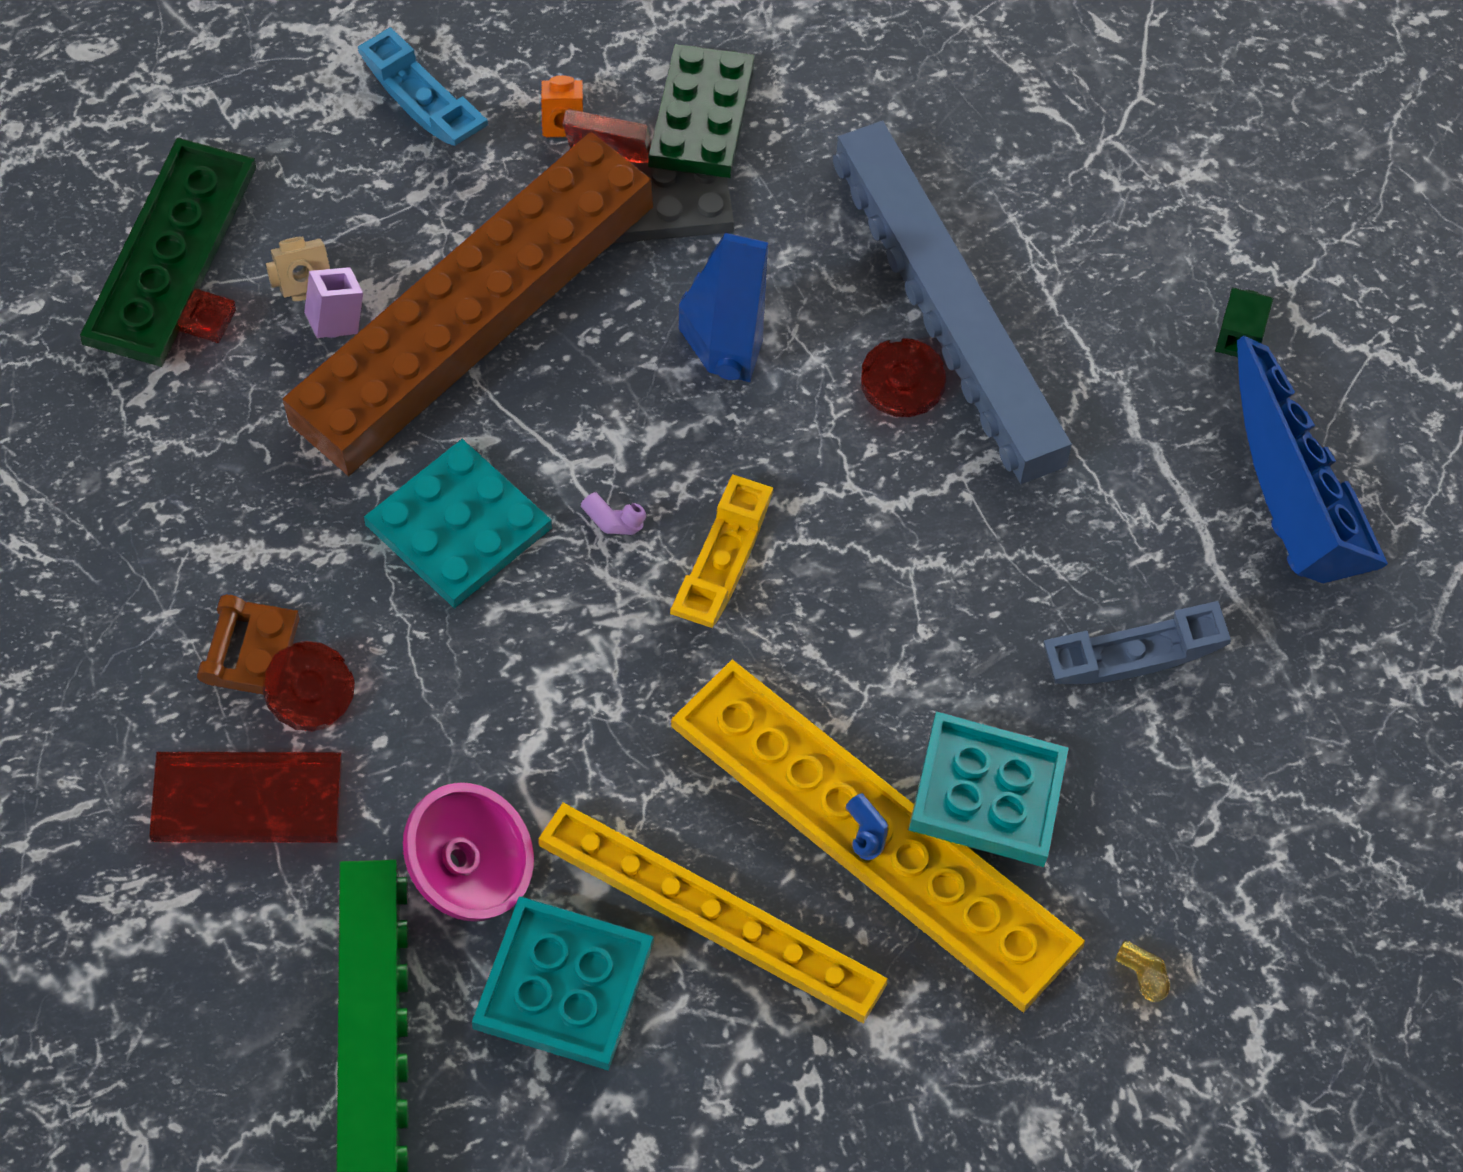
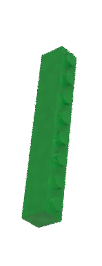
M397 859L340 861L337 1172H409L408 1145L400 1146V1129H408L409 1126L408 1099H400V1083H408L409 1079L408 1053H400V1037H408L409 1033L408 1008H400V993L408 992V964H400V948H408V921L400 920V905H408L407 876L399 877Z

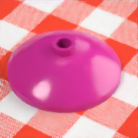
M472 783L448 784L437 788L422 798L414 807L407 820L403 835V854L408 873L421 895L439 911L460 920L485 921L510 910L516 905L519 896L523 897L527 891L534 868V851L531 837L524 821L515 808L496 792ZM451 854L458 859L459 867L452 862Z

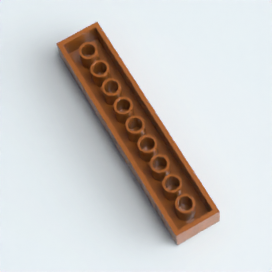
M590 131L284 396L282 401L289 425L347 476H350L653 208L651 179Z

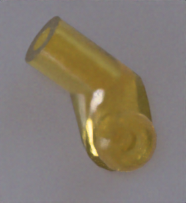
M1124 940L1115 961L1136 971L1140 991L1148 1001L1160 1002L1168 996L1171 986L1164 960Z

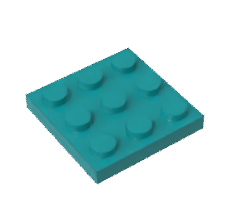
M464 439L459 440L364 516L365 526L453 608H456L552 529V520Z
M936 711L908 830L1044 867L1049 855L1069 748Z
M519 896L474 1014L472 1029L609 1071L654 944V936Z

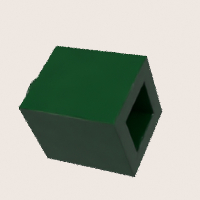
M1232 287L1215 352L1238 357L1237 340L1243 335L1262 343L1274 298L1261 295L1253 290H1241Z

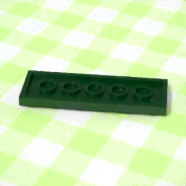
M176 138L81 331L80 339L82 345L163 367L256 170L255 158Z

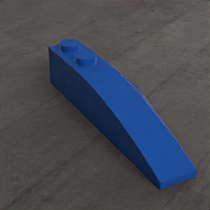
M1243 335L1237 340L1239 386L1245 429L1254 468L1266 504L1273 517L1271 525L1275 533L1283 540L1289 553L1287 555L1289 566L1298 576L1320 583H1327L1382 569L1388 563L1350 483L1344 481L1340 484L1330 467L1336 460L1329 448H1322L1310 434L1309 430L1315 427V424L1307 411H1304L1295 401L1290 400L1289 397L1295 391L1268 346Z

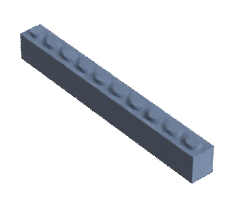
M883 120L838 136L837 152L833 155V164L838 176L841 179L846 178L851 187V196L857 209L865 211L869 218L868 223L872 236L876 241L881 240L885 246L891 269L894 273L899 272L905 281L908 299L913 305L918 304L921 309L928 334L932 338L937 337L942 346V355L947 367L951 371L955 370L961 379L963 395L968 403H974L980 413L982 428L988 437H994L997 442L1000 458L1006 470H1013L1019 483L1023 484L1067 467L1072 443Z

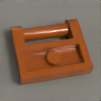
M222 595L216 610L220 614L207 659L200 663L197 673L198 680L211 686L278 697L300 620L298 610L246 602L234 595ZM236 621L249 622L235 669L225 668L223 665Z

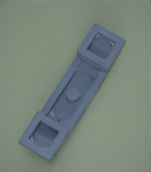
M1219 601L1175 610L1174 619L1092 638H1089L1088 631L1044 640L1043 645L1055 684H1091L1132 678L1169 669L1217 651L1229 645L1231 638Z

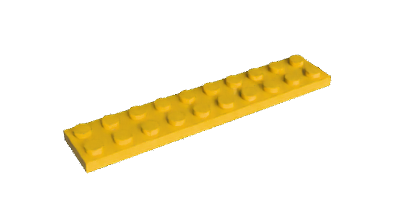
M733 659L671 719V727L1023 1013L1083 949L1085 943L1083 938L969 847L908 830L914 806L910 800ZM860 793L866 796L885 819L889 827L884 850L879 856L871 860L862 859L854 852L852 842L853 839H856L859 824L845 808L846 804Z

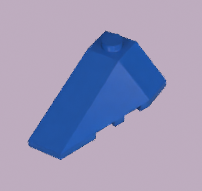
M725 233L708 257L706 266L701 273L698 272L688 292L684 293L679 303V330L707 371L727 380L738 379L750 382L761 349L764 330L768 242Z

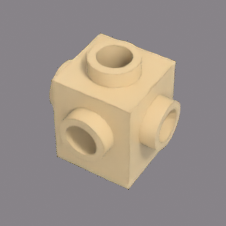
M304 237L282 240L279 242L280 248L271 250L273 262L266 263L271 287H279L283 297L292 296V301L306 300L309 271L330 269L325 245L321 239L305 242ZM304 265L301 271L293 272L296 266Z

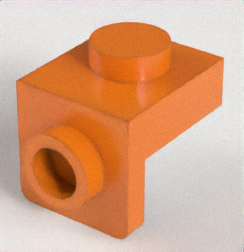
M555 76L550 78V80L542 81L541 109L542 135L544 137H581L583 135V80H574L570 76Z

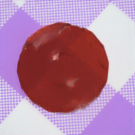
M901 338V342L890 343L891 340L884 341L870 350L861 368V388L867 401L878 411L893 417H914L927 413L939 403L946 385L944 363L940 355L928 344L915 339Z
M301 641L280 650L274 655L263 675L262 692L268 709L280 722L295 730L314 732L329 728L344 716L354 698L355 680L352 672H349L348 667L344 663L345 659L338 651L319 642Z

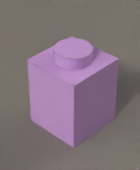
M351 268L309 271L304 313L316 337L335 338L342 335L357 334L363 291Z

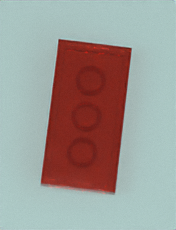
M156 752L149 833L151 842L338 843L342 775L341 752Z

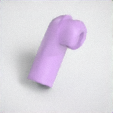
M597 492L588 495L581 503V508L606 534L633 535L644 526L643 522L646 518V512L638 504L626 505L623 510H612Z

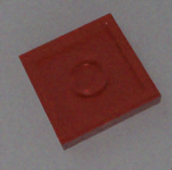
M570 109L566 110L563 127L570 149L591 131L630 163L648 162L651 138L646 124Z

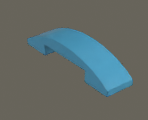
M391 27L357 47L359 54L369 69L393 99L419 125L441 141L456 146L488 126V120L463 96L459 99L454 98L416 61L414 49Z

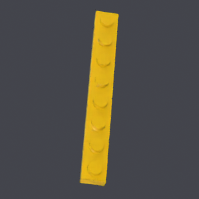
M564 802L538 838L541 848L863 1024L887 986L888 978Z

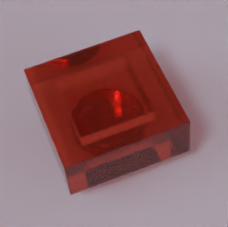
M195 288L178 320L179 330L220 343L236 312L235 301Z

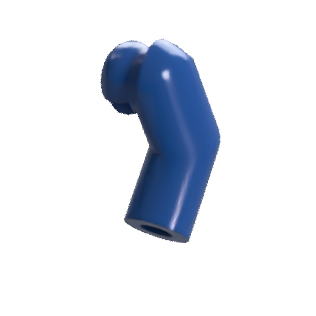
M860 793L854 796L846 804L845 808L859 824L856 839H853L852 842L853 850L860 858L871 860L879 856L884 850L889 827L885 819L866 796Z

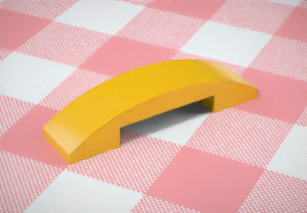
M732 474L717 506L716 519L690 576H685L670 609L671 615L710 628L714 627L726 608L743 573L767 512L774 487Z

